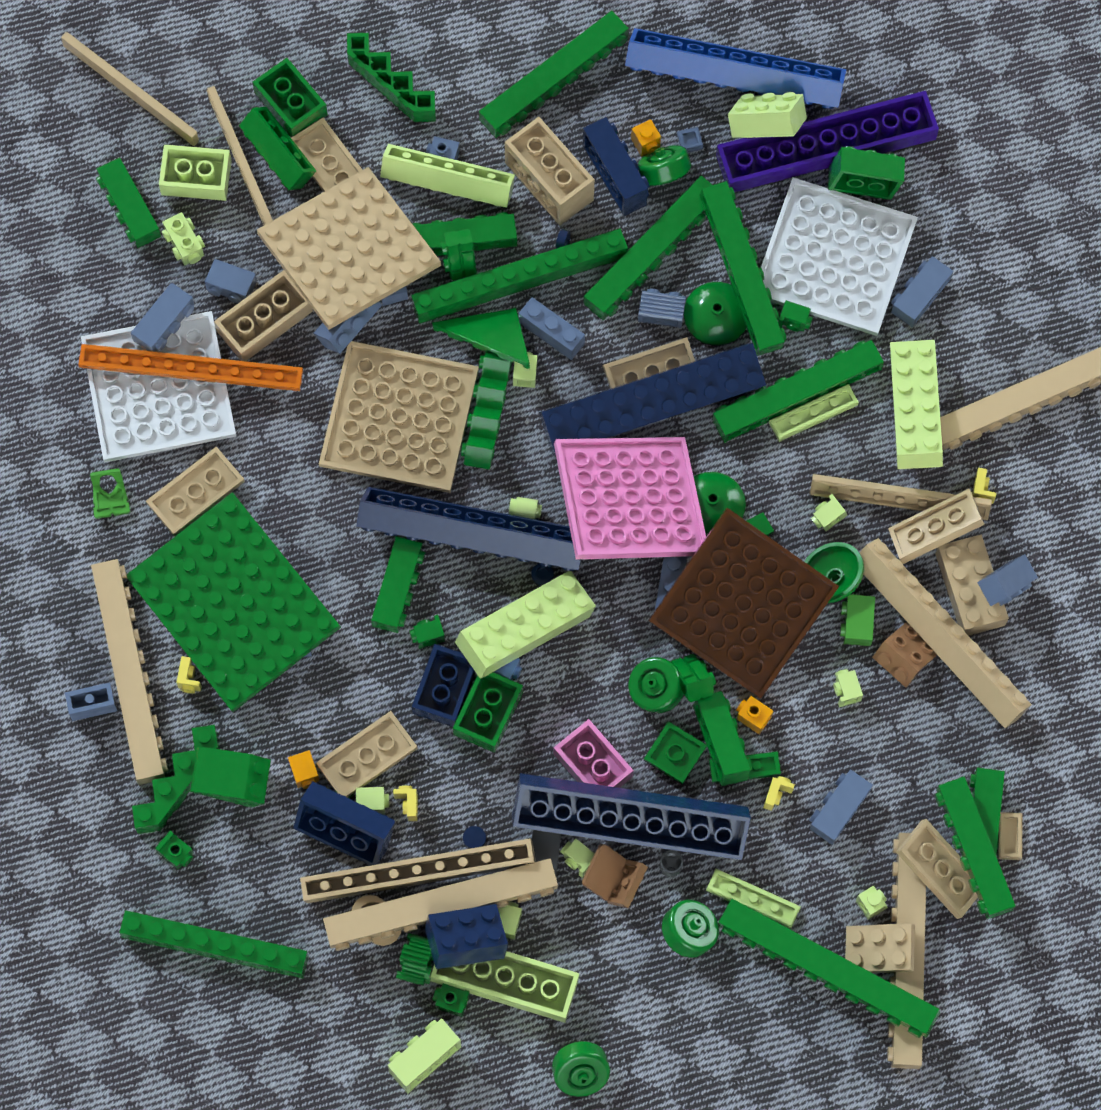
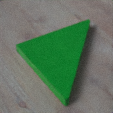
M516 308L432 322L433 330L436 332L442 331L447 333L448 337L460 342L464 340L471 343L477 349L487 353L491 351L498 354L499 358L511 363L514 361L520 363L526 369L530 368Z

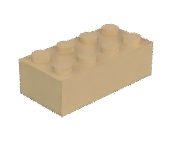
M283 270L216 319L214 324L217 333L241 361H247L312 313L313 308L285 270Z
M982 534L938 547L935 555L958 625L964 629L968 636L1005 626L1009 619L1005 605L1000 606L998 602L990 606L977 583L994 572Z

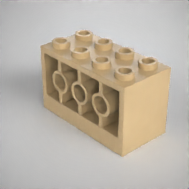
M537 117L505 141V164L559 226L594 201L595 179L540 117Z

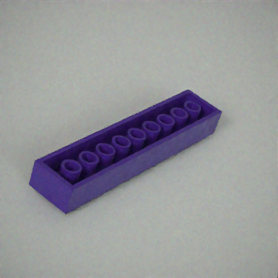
M922 91L804 122L794 136L741 138L718 144L716 157L724 182L727 181L729 188L732 187L734 192H739L829 168L841 147H854L857 150L863 151L874 150L877 153L884 154L933 141L937 138L939 127L927 93Z

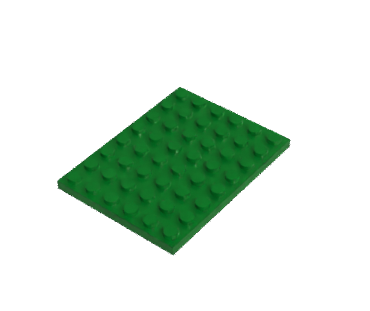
M233 492L126 574L130 583L232 712L236 711L341 628Z

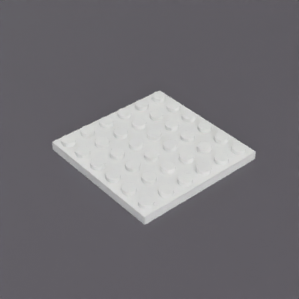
M793 177L761 266L764 273L763 282L765 288L768 287L771 292L772 300L770 302L784 306L787 300L811 308L810 315L878 336L918 217L838 191L828 190V188Z
M212 311L185 317L181 321L179 330L175 334H171L167 339L165 347L157 352L221 359ZM136 326L81 336L82 344L147 351L132 340L131 331ZM87 369L104 463L237 437L226 383Z

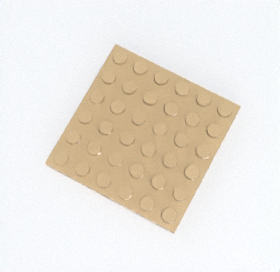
M369 167L257 229L259 237L328 330L441 266L439 258Z
M351 341L347 346L320 456L319 467L451 493L479 366Z

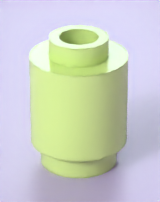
M522 497L511 498L509 515L535 520L541 517L542 505L538 504V500Z

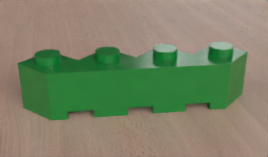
M347 33L348 64L413 122H436L435 91H414L413 71L392 72L391 52H370L369 33Z
M491 351L486 352L485 356H480L479 368L482 369V375L479 385L475 384L473 390V398H476V405L473 414H469L467 420V427H471L467 443H463L461 449L464 465L489 470L494 458V448L498 438L501 413L504 408L507 383L512 366L511 362L499 358L498 354Z
M215 724L192 728L195 750L172 754L175 776L152 780L155 802L132 806L137 834L161 831L170 816L176 812L186 799L191 789L197 747L219 749Z

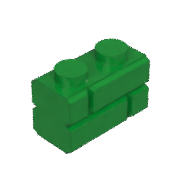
M464 229L458 230V232H445V242H441L442 253L447 255V259H443L445 272L450 273L452 280L477 274L471 231Z
M694 653L684 656L683 659L671 660L678 668L680 679L683 685H685L683 694L690 703L700 700L701 697L706 698L713 695V685H716V680L712 672H707L704 660L699 661Z

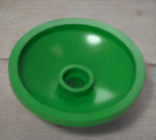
M709 282L697 287L686 300L684 321L688 331L700 342L712 346H722L734 342L745 332L747 327L732 285L724 282ZM719 306L721 310L715 311L713 308Z
M704 472L694 476L706 536L726 508L743 518L746 507L745 496L741 487L734 479L719 472ZM713 496L717 501L710 502L709 498Z
M832 542L820 546L804 561L839 586L828 603H834L849 596L858 587L863 578V558L855 547L847 543Z

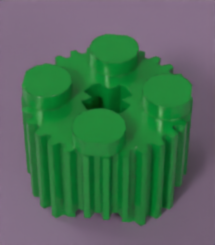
M408 933L407 941H410V943L403 946L399 960L402 971H397L396 979L422 986L425 983L430 984L433 967L431 963L434 960L428 938Z

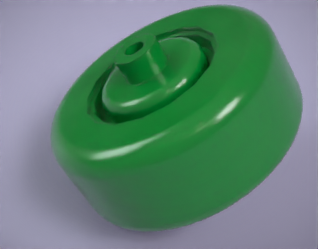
M672 145L658 148L654 152L646 154L639 160L638 166L641 177L645 176L650 186L671 183L683 177L690 171L692 163L685 147Z
M660 657L647 658L638 663L630 674L628 682L630 696L637 706L648 712H668L679 704L684 695L685 685H683L680 679L678 668L667 659Z
M683 900L676 903L664 915L662 933L666 943L674 952L684 957L695 958L702 956L715 945L719 936V925L715 915L706 905L695 900Z
M579 1041L568 1044L557 1052L552 1062V1072L557 1087L563 1093L570 1096L583 1097L594 1094L605 1086L610 1076V1066L607 1055L600 1046L592 1042Z

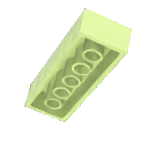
M935 340L890 342L897 469L943 467Z
M568 571L460 631L455 643L479 678L482 679L588 619L596 605L574 574Z
M506 951L504 959L436 969L434 964L430 978L431 982L440 985L444 983L470 991V994L566 1023L579 981V973Z

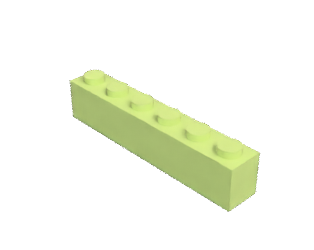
M388 144L382 158L380 177L507 208L512 196L515 174Z

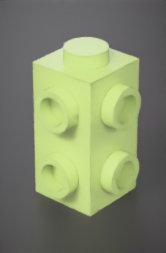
M181 212L163 221L164 230L162 234L167 243L171 241L173 244L172 252L177 261L181 259L184 266L189 263H197L204 256L202 248L205 245L200 235L195 236L192 231L195 227L189 217L185 218Z

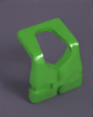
M120 469L90 473L93 484L94 517L99 519L111 517L112 514L114 516L129 514L130 507L129 502H127L128 498ZM102 476H113L117 482L115 489L110 494L100 487V478Z

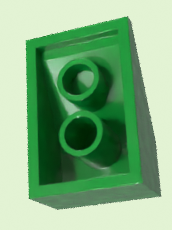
M199 746L196 752L190 792L250 808L263 805L271 759L247 753Z

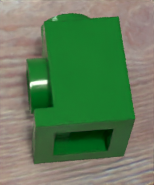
M786 300L779 318V327L782 328L784 325L789 330L795 332H804L805 329L809 330L813 317L809 316L811 308Z
M434 615L433 621L429 619L419 621L416 626H413L412 630H409L412 643L417 642L419 649L445 642V635L438 615Z
M169 831L155 848L160 856L178 870L182 866L186 867L191 862L192 854L194 853L192 848L174 835L172 831ZM174 847L180 848L177 854L171 852Z
M443 983L441 988L437 987L433 996V1001L436 1002L435 1007L436 1009L463 1017L470 997V991ZM448 994L454 995L455 999L452 1002L446 1000Z

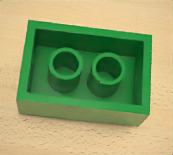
M285 58L252 82L255 95L269 109L291 138L328 115L326 103L288 58Z
M841 147L829 166L828 190L891 200L904 182L905 157H899L896 154H881L874 150L863 151L857 150L854 147Z
M493 672L482 679L477 675L453 726V735L495 753L521 699L523 685Z

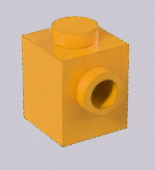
M651 119L632 128L631 140L641 157L660 148L661 135Z
M752 696L747 701L743 699L736 709L739 712L737 720L759 735L773 715L772 709Z
M310 750L288 757L297 788L307 789L312 781H320Z

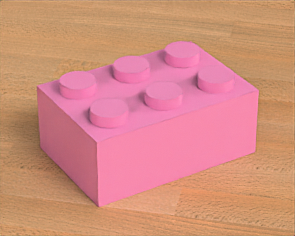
M589 719L553 748L554 756L577 782L620 788L633 777L634 770Z

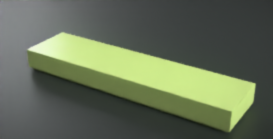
M847 384L769 420V424L780 442L858 406L859 402L850 385Z
M715 869L706 891L725 900L731 901L733 898L790 929L801 906L718 869Z

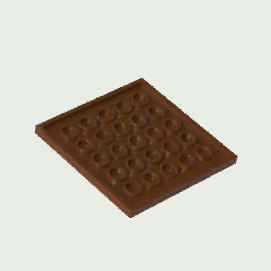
M726 508L648 621L761 699L839 586L736 513Z

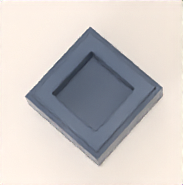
M698 127L677 131L679 145L685 147L688 153L703 149Z

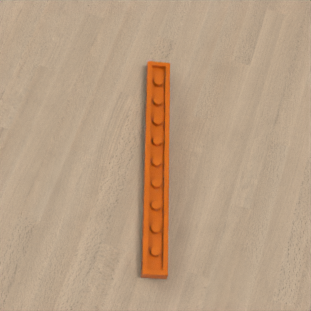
M88 344L81 345L78 363L79 368L291 391L301 390L303 376L302 367Z

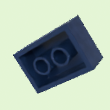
M434 644L412 704V714L451 727L454 726L476 673L463 653Z
M497 904L428 915L425 931L436 969L505 958L508 942Z

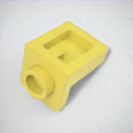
M978 468L972 492L973 497L991 499L993 504L996 493L987 491L990 480L989 477H986L987 469Z
M181 656L176 682L178 688L185 693L193 694L195 691L200 692L202 688L201 683L190 680L194 678L195 665H192L190 657Z
M773 777L763 808L772 811L774 804L779 806L783 793L779 790L792 793L795 784L785 777Z
M399 786V789H393L395 799H407L403 800V814H407L408 821H417V790L412 789V786Z

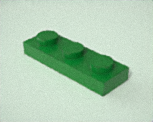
M778 752L746 755V758L749 757L752 763V771H750L748 780L781 775ZM709 759L712 784L720 783L712 759Z

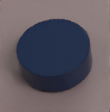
M560 230L556 240V249L569 245L570 231Z
M540 564L535 565L531 572L532 581L538 586L550 582L554 579L553 568Z
M471 826L463 834V843L468 849L483 847L486 843V834L482 828Z

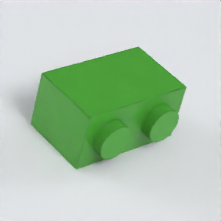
M850 594L847 596L846 601H842L841 615H845V623H841L840 637H844L843 644L871 646L873 641L875 596Z

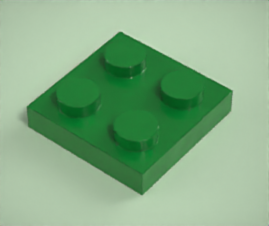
M668 721L648 751L644 761L683 785L706 750L707 745Z

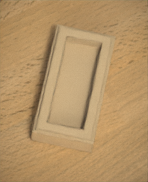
M1000 813L998 859L1022 860V813Z

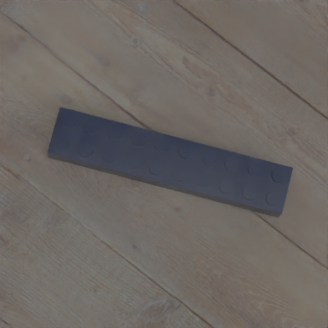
M748 343L541 411L539 415L552 455H556L554 448L556 439L609 438L766 386L754 345L753 343Z
M367 487L360 500L356 527H361L364 531H381L388 536L402 535L406 536L409 540L422 539L434 545L447 544L454 549L468 548L480 554L488 552L500 558H517L521 562L534 561L539 562L540 565L545 567L559 566L566 571L579 570L582 559L576 560L570 526Z
M522 773L519 775L512 812L513 827L737 860H742L751 820L749 808L746 806Z

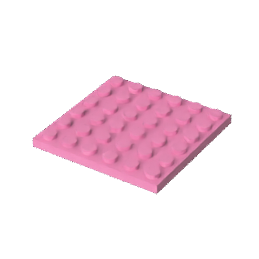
M685 437L555 440L554 448L576 560L688 557L695 554L706 538Z

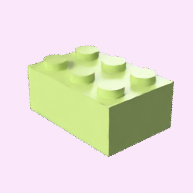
M788 92L783 95L766 93L754 96V94L749 93L740 97L728 113L732 138L794 136L807 119L803 94Z
M164 145L159 179L161 195L227 201L232 161L230 151Z
M442 1018L438 1022L433 1020L426 1026V1032L420 1038L417 1035L407 1043L408 1048L402 1053L398 1051L389 1059V1073L407 1094L461 1048V1040Z

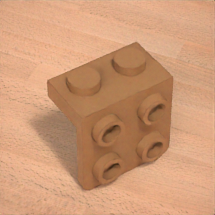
M906 622L882 643L872 658L904 687H907L912 683L920 670L931 662L937 654L911 625Z
M600 844L585 873L582 884L609 904L629 908L648 867L643 863L627 860L607 845Z

